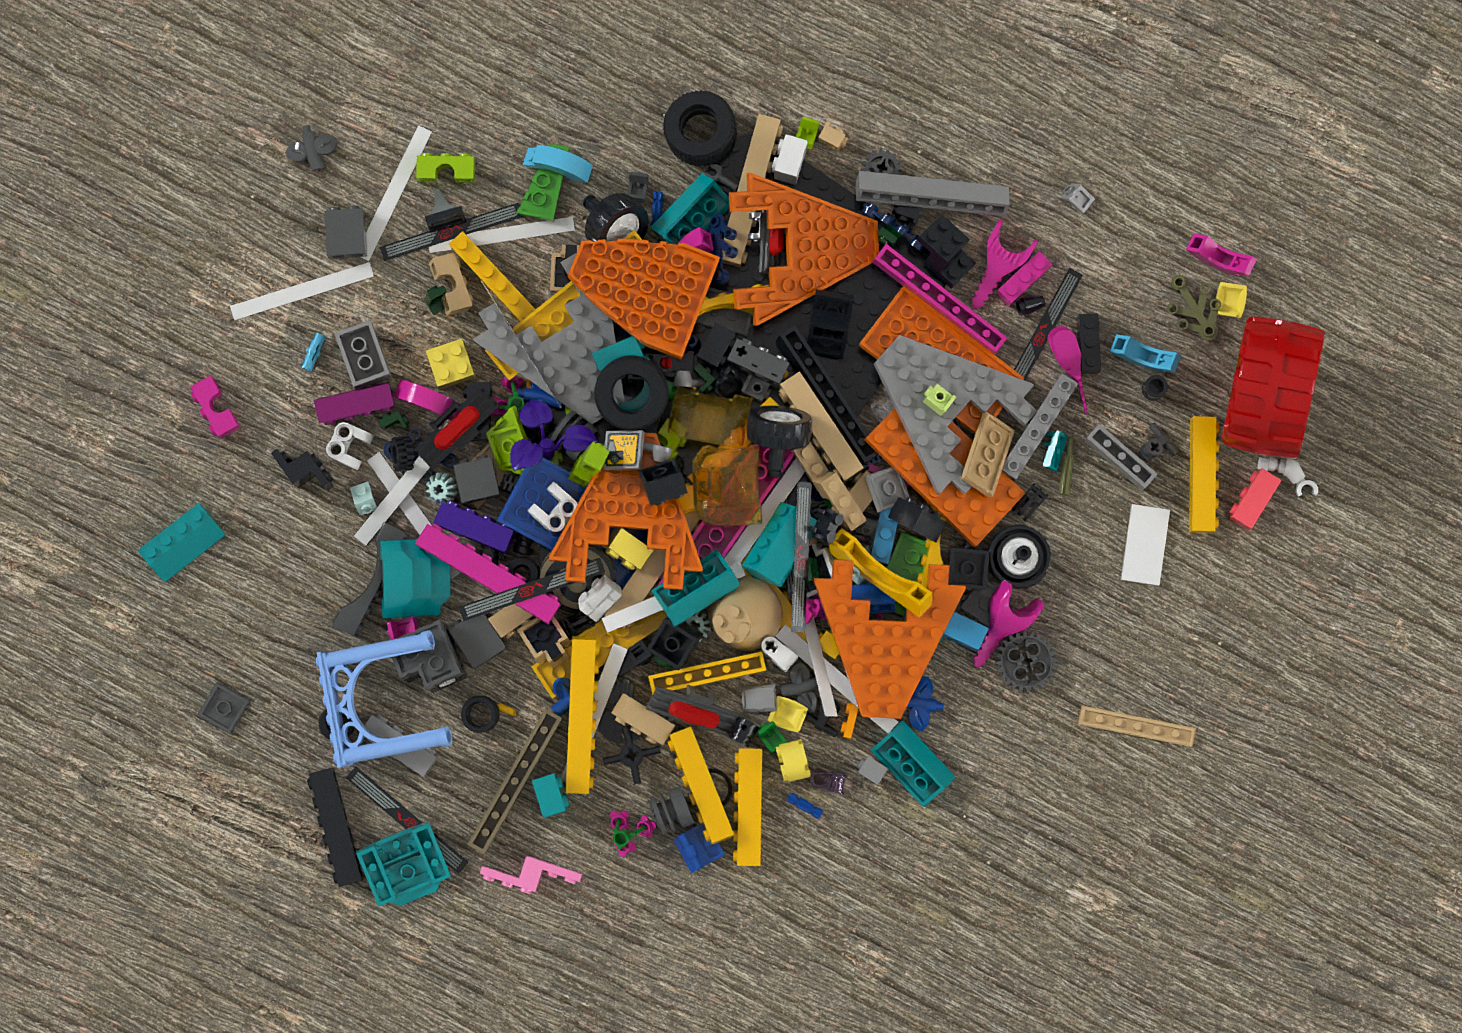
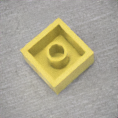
M463 339L426 350L437 386L440 390L476 378Z
M615 528L609 536L608 546H602L606 549L605 553L613 559L619 558L622 560L620 564L629 570L641 569L653 552L652 549H647V545L622 528Z

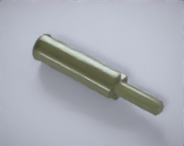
M1072 437L1068 438L1066 455L1063 456L1058 494L1064 496L1070 495L1074 456H1072L1074 438Z

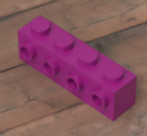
M389 381L314 400V405L319 423L330 425L336 423V419L343 418V421L354 419V415L362 414L363 417L372 415L374 410L380 409L381 412L392 410L391 406L395 405Z

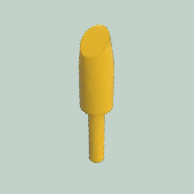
M502 703L497 704L499 711L516 717L514 709Z

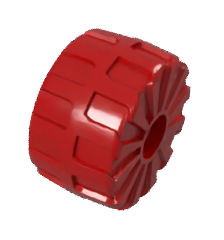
M1257 316L1247 319L1223 428L1222 441L1226 446L1265 456L1289 459L1299 457L1325 332L1322 329L1283 319Z

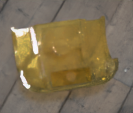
M677 386L667 431L668 433H671V430L677 432L678 437L729 447H731V443H739V446L742 447L744 445L748 414L751 410L753 398L734 395L733 399L697 393L696 387Z
M706 445L697 452L692 464L695 512L701 520L717 526L762 524V505L759 504L758 489L759 447L750 445L741 448H716Z

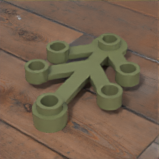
M1182 275L1174 276L1171 286L1174 290L1180 291L1190 309L1180 307L1176 303H1169L1167 305V312L1171 315L1180 314L1196 318L1200 325L1191 324L1185 319H1180L1177 322V328L1181 331L1197 332L1206 341L1214 340L1218 335V327L1215 324L1217 312L1221 308L1220 300L1213 299L1210 302L1211 311L1208 321L1203 315L1207 296L1211 292V285L1209 283L1201 284V293L1197 305L1186 287V278ZM1177 279H1181L1183 281V284L1181 286H1177L1175 284V281ZM1204 285L1209 287L1208 292L1202 291ZM1215 301L1218 302L1219 307L1213 308L1212 303ZM1174 305L1176 311L1170 312L1169 306ZM1181 321L1186 323L1185 328L1179 327ZM1211 328L1212 334H1206L1205 329Z

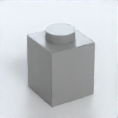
M867 756L866 759L862 757L857 765V768H859L857 773L876 785L879 784L888 768L870 756Z

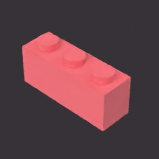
M1263 468L1258 470V472L1254 471L1249 478L1251 481L1248 488H1243L1239 494L1241 497L1238 504L1234 503L1229 511L1231 513L1229 519L1248 531L1253 528L1282 481Z

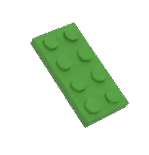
M901 532L887 569L902 578L917 582L919 572H923L924 566H921L923 554L926 555L928 550L925 547L926 542ZM895 600L894 613L904 616L905 607Z

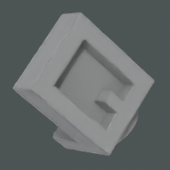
M1073 183L1064 189L1061 196L1062 200L1068 201L1083 214L1095 200L1082 185Z

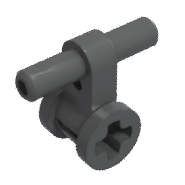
M1152 423L1149 428L1158 439H1151L1140 447L1139 454L1141 458L1151 461L1162 453L1163 445L1172 455L1178 453V449L1169 440L1170 437L1167 433H1163L1156 423Z

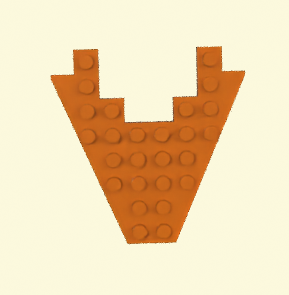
M746 173L747 191L729 192L730 212L766 210L767 229L785 228L787 266L769 267L770 286L733 289L734 308H752L753 325H760L815 295L816 289L824 290L868 266L879 253L878 221L753 173Z
M645 433L644 442L661 446L657 433ZM643 450L641 470L661 463L653 460L652 452ZM602 466L599 473L592 477L552 550L549 561L567 562L566 582L585 583L589 545L608 546L610 527L648 530L647 549L666 551L663 589L683 590L684 571L703 573V568L679 498L666 500L661 505L650 506L638 473L639 470H604Z
M833 559L832 579L814 578V583L862 717L901 719L966 586L948 584L949 565L929 564L927 589L933 593L932 605L920 618L906 609V621L869 619L870 600L851 599L854 561Z

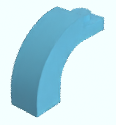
M537 145L536 148L528 147L523 165L527 168L551 170L564 175L573 182L585 183L588 182L593 167L591 163L579 156L543 145Z
M1116 334L1110 349L1112 354L1125 361L1164 374L1166 372L1175 373L1181 355L1177 352L1155 349L1138 342L1130 336Z

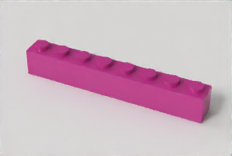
M886 244L872 261V263L899 284L904 285L991 353L995 354L1007 339L1004 334Z
M434 523L432 526L426 525L415 543L418 547L496 594L526 584V578L517 573L515 576L508 572L509 568L501 563L497 566L492 563L493 559L484 553L482 556L475 552L476 548L467 543L465 546L459 543L460 539L451 533L447 536L442 533L443 529ZM551 593L548 596L541 594L515 603L516 606L548 625L561 606L558 602L559 598Z

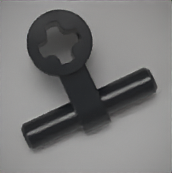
M834 699L836 711L838 714L840 712L841 705L838 700ZM822 704L819 708L821 714L819 719L807 712L805 720L815 725L814 728L819 731L823 730L832 737L837 736L838 731L826 724L834 716H825Z

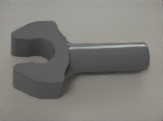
M710 165V168L716 171L717 174L711 176L705 173L706 176L715 182H721L733 191L737 190L739 185L722 174V167L720 165Z

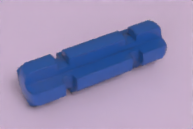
M663 192L653 193V219L651 220V226L662 216Z
M790 793L787 798V802L792 805L795 804L797 808L808 814L811 813V816L817 819L823 813L822 809L814 807L813 804L803 798H798V795Z

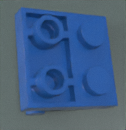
M703 823L673 838L691 873L725 855L719 843L711 845L710 841L706 842L703 834L705 830Z

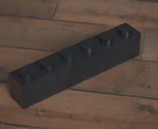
M327 768L310 773L307 783L309 789H313L315 797H312L314 808H318L320 816H317L318 824L320 827H323L325 833L322 835L325 846H328L330 852L327 854L328 861L335 870L332 873L335 884L338 883L339 887L362 881L364 878L356 854L334 768Z

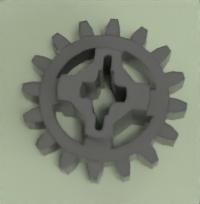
M881 148L877 154L873 150L872 156L866 155L867 161L862 162V165L866 168H862L861 171L870 170V172L879 173V169L885 163L882 173L901 175L898 173L902 171V167L898 166L901 160H895L896 154L889 155V150L883 153ZM882 158L877 162L874 161L875 159ZM888 160L892 163L894 169L889 166Z

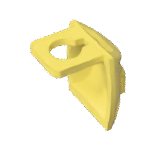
M1220 282L1216 299L1220 300L1221 308L1218 310L1217 315L1241 318L1246 304L1247 286ZM1215 301V308H1218L1219 303Z
M777 696V711L770 713L768 721H773L780 728L799 732L808 708L792 699Z

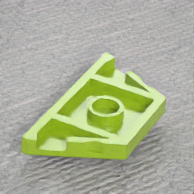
M515 405L508 409L507 413L491 427L486 435L498 468L521 475L524 468L513 471L510 462V451L514 443L527 439Z

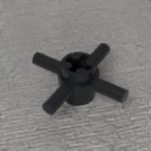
M630 726L623 727L626 746L618 755L603 757V763L608 765L623 762L631 768L634 785L640 784L641 778L638 765L642 762L643 757L660 754V746L641 749L638 745L633 744ZM630 750L637 752L634 761L627 758Z

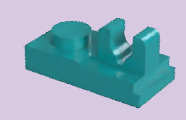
M1058 430L1056 432H1047L1046 435L1052 439L1049 443L1043 442V446L1048 448L1047 453L1043 457V467L1054 472L1058 470L1067 440V435Z

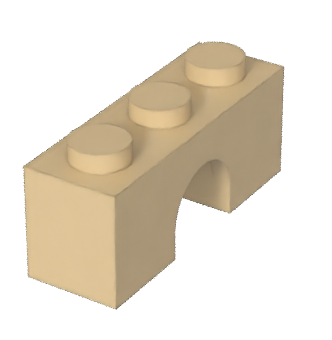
M454 252L432 258L429 265L434 280L444 279L452 285V292L445 293L441 298L446 315L451 316L468 311L472 307L473 298L467 291L466 278L461 274L460 260L456 258Z

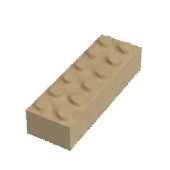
M800 371L781 383L779 396L784 403L788 402L792 408L805 411L812 417L810 442L816 451H821V459L826 466L830 465L833 470L832 472L837 473L843 484L862 472L864 467Z

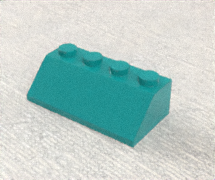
M702 173L650 228L661 241L677 245L683 237L699 227L708 232L712 216L716 213L724 215L728 211L729 198L713 179Z
M780 502L742 564V567L753 578L782 587L794 567L797 507ZM810 516V526L814 527L817 520ZM811 531L809 533V540L813 535V532Z
M198 503L137 551L164 582H167L226 534L206 508Z
M718 550L713 551L700 560L703 573L684 571L683 590L663 589V583L651 590L674 627L740 586L733 570Z
M901 721L870 750L922 807L934 799L956 778L904 721Z

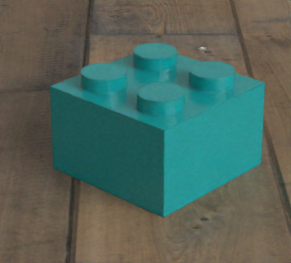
M553 773L532 780L543 818L568 811L567 807L570 806L567 795L562 793L561 788L564 787L561 776L557 777V774Z

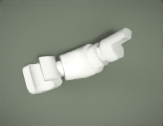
M1259 457L1257 469L1263 468L1271 472L1277 470V473H1282L1293 484H1297L1295 488L1297 496L1302 495L1301 489L1306 484L1311 487V494L1317 496V485L1311 480L1304 479L1305 474L1298 462L1289 458L1277 461V458L1269 457V459Z

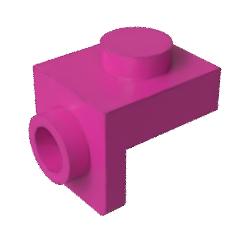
M414 616L387 623V631L391 640L398 639V637L419 629L417 618Z

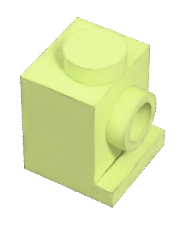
M936 384L934 387L930 386L924 393L926 398L923 400V403L941 416L947 411L956 399V396H952L944 388Z

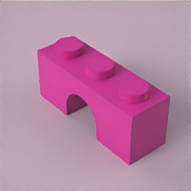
M1039 251L997 290L996 295L1010 307L1035 281L1037 282L1051 268L1052 264Z
M212 376L191 386L193 392L190 394L195 403L199 402L202 407L199 411L205 420L208 418L211 424L208 427L213 436L217 435V437L222 439L241 428L230 409L221 413L214 411V401L223 394Z

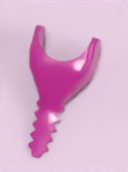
M999 220L987 241V270L984 271L985 277L981 278L982 283L978 284L979 290L975 291L976 297L972 298V307L978 309L984 306V301L989 300L988 294H993L992 289L997 288V282H1001L1002 277L1021 268L1028 261L1039 241L1034 239L1030 247L1020 253H1012L1005 250L999 240V232L1004 221Z
M1065 326L1055 327L1049 332L1047 337L1053 357L1062 369L1078 383L1077 386L1084 413L1087 414L1081 377L1082 355L1076 336Z
M1006 580L1002 581L990 599L989 629L984 637V642L981 644V648L977 651V655L973 657L974 665L978 668L981 665H985L986 659L990 658V653L995 652L994 647L999 646L1000 640H1003L1005 636L1027 629L1035 622L1044 608L1042 600L1036 598L1027 607L1019 610L1010 609L1009 598L1012 584Z

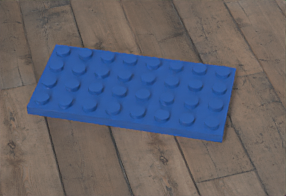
M542 457L541 462L537 465L523 469L496 521L553 550L564 528L557 532L548 531L527 512L533 504H536L548 515L555 508L559 501L547 491L552 482L560 486L577 504L589 483L585 488L567 479L570 474L569 471ZM564 503V512L570 513L572 511L570 503ZM552 517L550 525L557 528L559 526V519ZM610 527L609 536L611 535L615 527ZM622 528L647 545L648 530ZM593 545L595 547H598L605 553V548L599 545ZM607 555L615 567L616 584L624 588L637 569L629 570L620 564L622 560L619 558L613 559Z

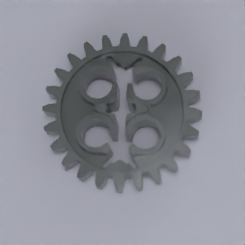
M1026 630L1023 631L1022 636L1019 633H1015V639L1009 635L1008 639L1010 642L1003 640L1002 643L1005 647H998L1001 654L995 655L1000 659V661L995 662V665H1000L996 672H1002L1003 674L999 679L1006 678L1007 680L1004 685L1006 686L1011 683V690H1014L1017 686L1019 693L1022 692L1023 688H1025L1026 693L1030 692V688L1037 692L1038 685L1042 689L1045 688L1043 682L1049 684L1048 676H1055L1051 670L1057 669L1053 663L1057 662L1058 659L1052 658L1057 652L1050 651L1053 644L1047 646L1048 639L1040 640L1041 634L1034 637V631H1031L1029 636H1027ZM1024 639H1026L1025 648L1031 644L1037 648L1035 655L1029 654L1028 651L1024 652L1026 659L1031 660V663L1028 664L1030 671L1034 670L1035 663H1040L1043 666L1042 673H1034V677H1037L1039 681L1031 680L1028 685V676H1025L1023 679H1018L1015 676L1017 669H1022L1025 673L1028 672L1026 664L1022 665L1024 660L1022 652L1019 653L1017 661H1013L1009 657V653L1012 650H1019V647L1014 645L1013 642L1021 644Z

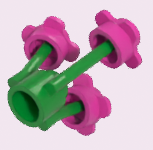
M516 375L511 380H508L507 377L501 380V385L506 386V389L513 393V395L505 400L494 397L493 399L498 403L499 407L491 413L492 415H501L503 417L508 409L515 405L520 415L521 409L527 402L523 401L517 392L520 385L524 383L523 378H519Z
M611 811L609 815L611 817L610 827L613 828L615 833L613 835V842L621 857H625L627 853L636 850V845L631 840L632 837L640 834L651 838L653 836L652 832L657 828L655 822L649 820L648 816L643 815L641 821L637 824V830L629 832L627 830L629 827V822H627L629 814L627 811Z

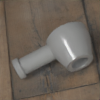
M677 371L673 386L701 388L705 384L703 379H692L690 371Z
M644 442L643 450L652 452L654 461L662 463L670 457L672 449Z

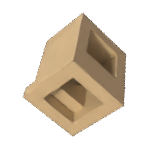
M827 121L818 137V142L838 152L840 147L844 149L848 138L843 134V130L835 126L833 128L830 127L831 122Z

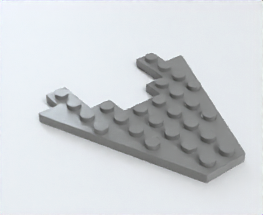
M577 253L560 262L567 275ZM575 284L574 286L580 296L564 305L574 323L541 342L532 326L515 336L495 303L478 313L488 330L473 338L477 344L551 396L554 394L558 401L574 410L591 424L603 418L598 411L594 398L595 384L601 371L597 367L592 352L616 343L613 320L599 310ZM621 378L616 382L613 390V396L617 404L625 402Z
M901 335L894 340L874 363L882 383L938 495L949 483L954 485L962 494H966L972 487L961 480L964 466L949 454L961 439L947 427L968 402L972 403L981 413H984L996 401L1023 426L1037 412L1024 399V396L1034 386L1032 383ZM936 384L940 385L952 396H956V399L941 416L923 403V400L926 398L924 395L926 390L930 386L934 387Z

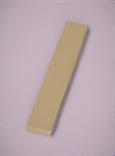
M1081 706L1078 725L1188 747H1193L1196 728L1087 706Z

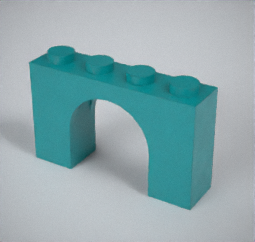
M633 336L592 352L599 371L603 370L611 361L622 356L635 355L650 360L648 355L644 356L642 349L645 348L644 345ZM644 380V387L639 395L618 405L627 411H636L643 408L650 398V389L647 382Z

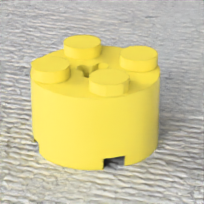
M802 739L779 744L776 747L779 763H784V765H780L784 781L792 782L811 777Z

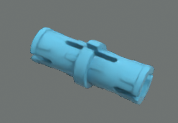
M315 332L310 347L306 349L307 354L300 368L309 372L313 371L315 362L321 355L320 350L326 336Z

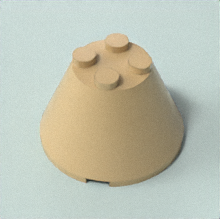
M746 575L737 579L740 583L739 587L707 607V614L713 632L723 643L737 650L752 651L762 648V641L766 637L775 638L780 630L783 613L780 600L775 591L766 582Z

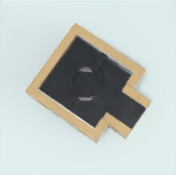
M562 245V254L552 253L551 293H557L571 281L560 262L577 253L580 245Z
M555 616L549 625L538 618H534L517 630L539 665L548 660L554 668L569 658L564 648L572 643Z

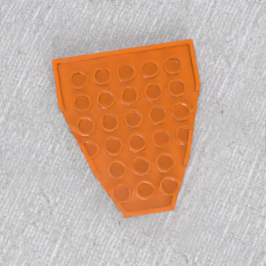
M625 238L617 239V241H606L605 239L593 242L587 240L581 241L568 273V278L599 310L643 345L681 360L720 257L685 243H678V245L667 244V242L663 241L651 243L648 240Z

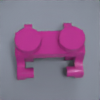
M819 595L814 599L806 597L805 624L810 623L812 618L817 617L819 613H823L820 614L821 619L827 620Z

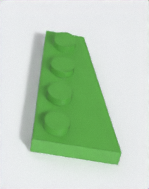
M551 143L549 147L569 152V147ZM538 169L523 198L521 206L516 212L517 215L554 221L564 175L547 169Z

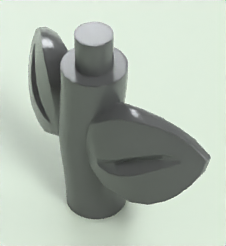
M310 125L303 126V142L297 141L292 143L287 148L285 154L295 162H302L307 159L312 172L323 170L325 167L320 155L324 156L332 153L337 145V138L328 134L316 137L315 132L311 131Z
M798 660L789 670V678L792 683L779 686L781 695L786 698L796 696V701L808 708L807 712L816 713L818 708V697L814 690L818 689L816 676L810 677L811 673L807 664Z

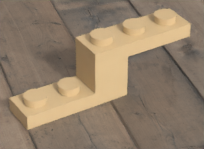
M811 442L806 447L791 450L821 497L829 499L835 510L843 515V522L849 531H853L867 521L837 473L827 469Z

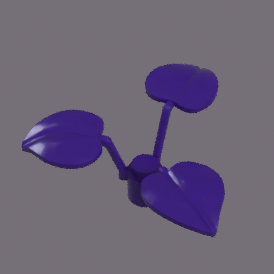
M531 400L526 402L521 409L520 420L524 426L529 428L540 426L542 441L539 443V446L537 443L532 444L527 439L515 442L510 451L511 466L513 471L537 465L541 462L542 457L551 460L562 442L566 450L582 452L592 442L598 443V440L586 426L573 425L566 429L565 436H562L557 444L554 445L552 440L545 438L543 424H548L552 421L553 414L550 407L541 401Z

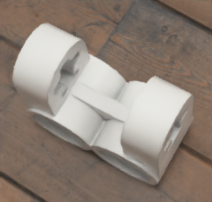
M339 423L335 427L331 441L326 446V452L333 460L358 470L362 461L347 455L350 444L355 438L371 444L374 435L349 423ZM345 428L349 429V435L345 438L341 437V431ZM335 446H341V452L338 455H333L332 453Z
M552 482L547 491L559 501L555 508L547 515L536 504H533L527 512L548 531L557 532L562 530L568 523L578 504L560 486ZM566 502L572 505L570 513H566L563 510V505ZM552 517L559 519V526L557 528L550 525Z
M766 637L762 641V652L785 673L798 659V656L776 638ZM766 641L774 643L773 648L776 649L774 653L772 649L766 650Z

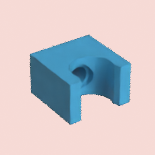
M954 612L943 633V637L976 652L979 650L989 628Z

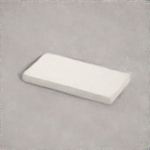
M1135 504L1131 505L1121 580L1155 586L1160 585L1170 510Z

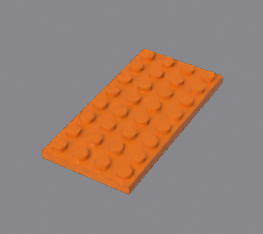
M904 285L858 344L862 349L878 359L894 340L901 335L1016 378L1025 379ZM995 401L986 412L997 417L1003 407ZM968 402L954 419L976 434L982 413L972 403Z
M895 408L864 439L973 547H976L1025 495V492L1002 471L993 497H987L974 487H971L966 494H962L951 483L938 495ZM952 421L947 427L961 441L949 454L965 467L973 441Z

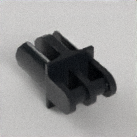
M1035 483L1031 485L1025 492V495L1011 509L1014 512L1026 499L1028 502L1017 513V515L1021 516L1032 504L1033 508L1022 519L1025 522L1048 496V494L1045 495L1042 492L1041 488L1038 489ZM1030 490L1035 493L1033 497L1028 494ZM1036 496L1042 499L1039 503L1035 500Z
M582 611L558 622L562 625L568 638H572L594 627L595 623L593 622L581 627L582 624L592 620L589 616L578 620L577 618L585 615Z

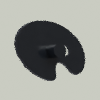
M612 710L603 712L598 724L599 731L608 740L621 744L622 728L625 726L615 720L617 716L611 713ZM631 730L632 739H639L640 735Z

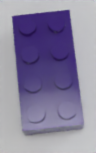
M449 500L447 503H441L433 522L444 530L506 555L509 554L516 537L513 529L503 524H496V521L489 516L483 515V518L479 517L478 513L472 509L466 508L464 511L460 509L459 504Z

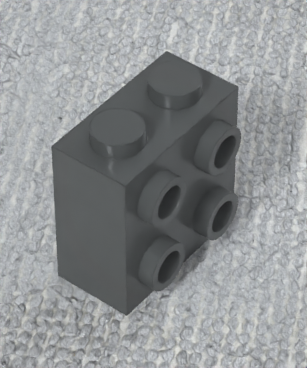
M482 455L476 457L474 461L469 462V459L457 461L458 464L453 465L463 505L501 496L492 457Z

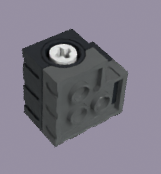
M441 620L398 637H408L430 630L435 642V647L432 650L392 657L400 679L411 683L415 679L422 678L425 689L435 693L469 678L464 670L461 657L457 653L454 640L449 633L448 625Z

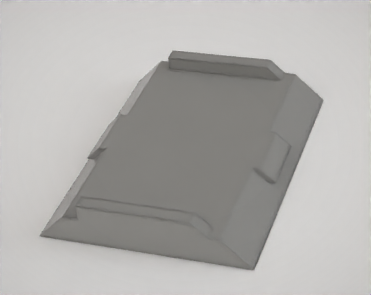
M776 684L744 686L742 691L744 712L777 711Z

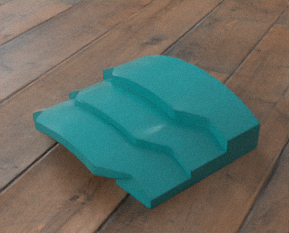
M417 539L380 541V560H382L383 568L382 618L440 616L441 605L450 597V565L415 544Z
M430 822L407 828L356 851L378 907L389 902L398 906L407 904L436 892L441 881L451 877Z

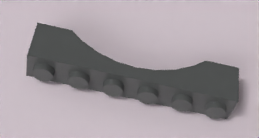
M383 522L375 538L377 562L373 577L367 588L358 598L339 609L331 624L333 627L352 636L355 633L359 634L363 626L361 621L364 616H368L372 608L370 603L372 599L376 600L381 590L378 587L381 581L383 582L380 541L406 540L407 538L404 537L405 532Z

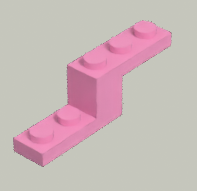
M526 856L520 877L486 866H482L479 873L484 875L483 879L492 882L497 879L502 881L501 885L510 888L515 885L521 887L520 891L531 894L532 891H537L543 870L546 871V875L557 878V875L565 877L564 881L575 884L576 881L580 882L583 875L582 873L531 856Z

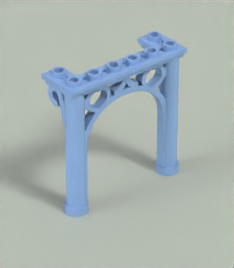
M430 630L422 631L421 634L339 651L317 652L316 665L320 669L321 676L319 677V682L324 691L323 703L327 707L328 714L326 715V720L331 729L330 742L334 746L335 753L333 754L335 764H337V768L351 766L360 761L427 748L452 746V733L449 727L396 738L378 737L364 727L354 705L356 680L368 664L379 659L434 649V637ZM361 662L354 669V671H352L349 667L346 666L348 664ZM341 670L345 671L350 678L345 687L340 686L338 683L337 674ZM337 690L347 691L346 694H343V699L339 703ZM341 712L347 716V719H352V721L343 725ZM350 726H354L360 731L358 739L354 743L349 740L347 734ZM365 737L376 742L360 746Z

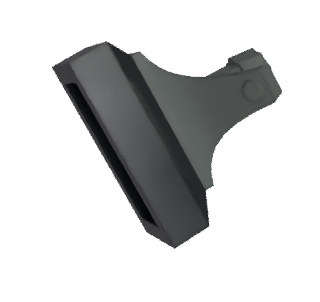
M439 189L434 190V209L428 216H425L430 233L465 223L466 218L462 207L449 204Z

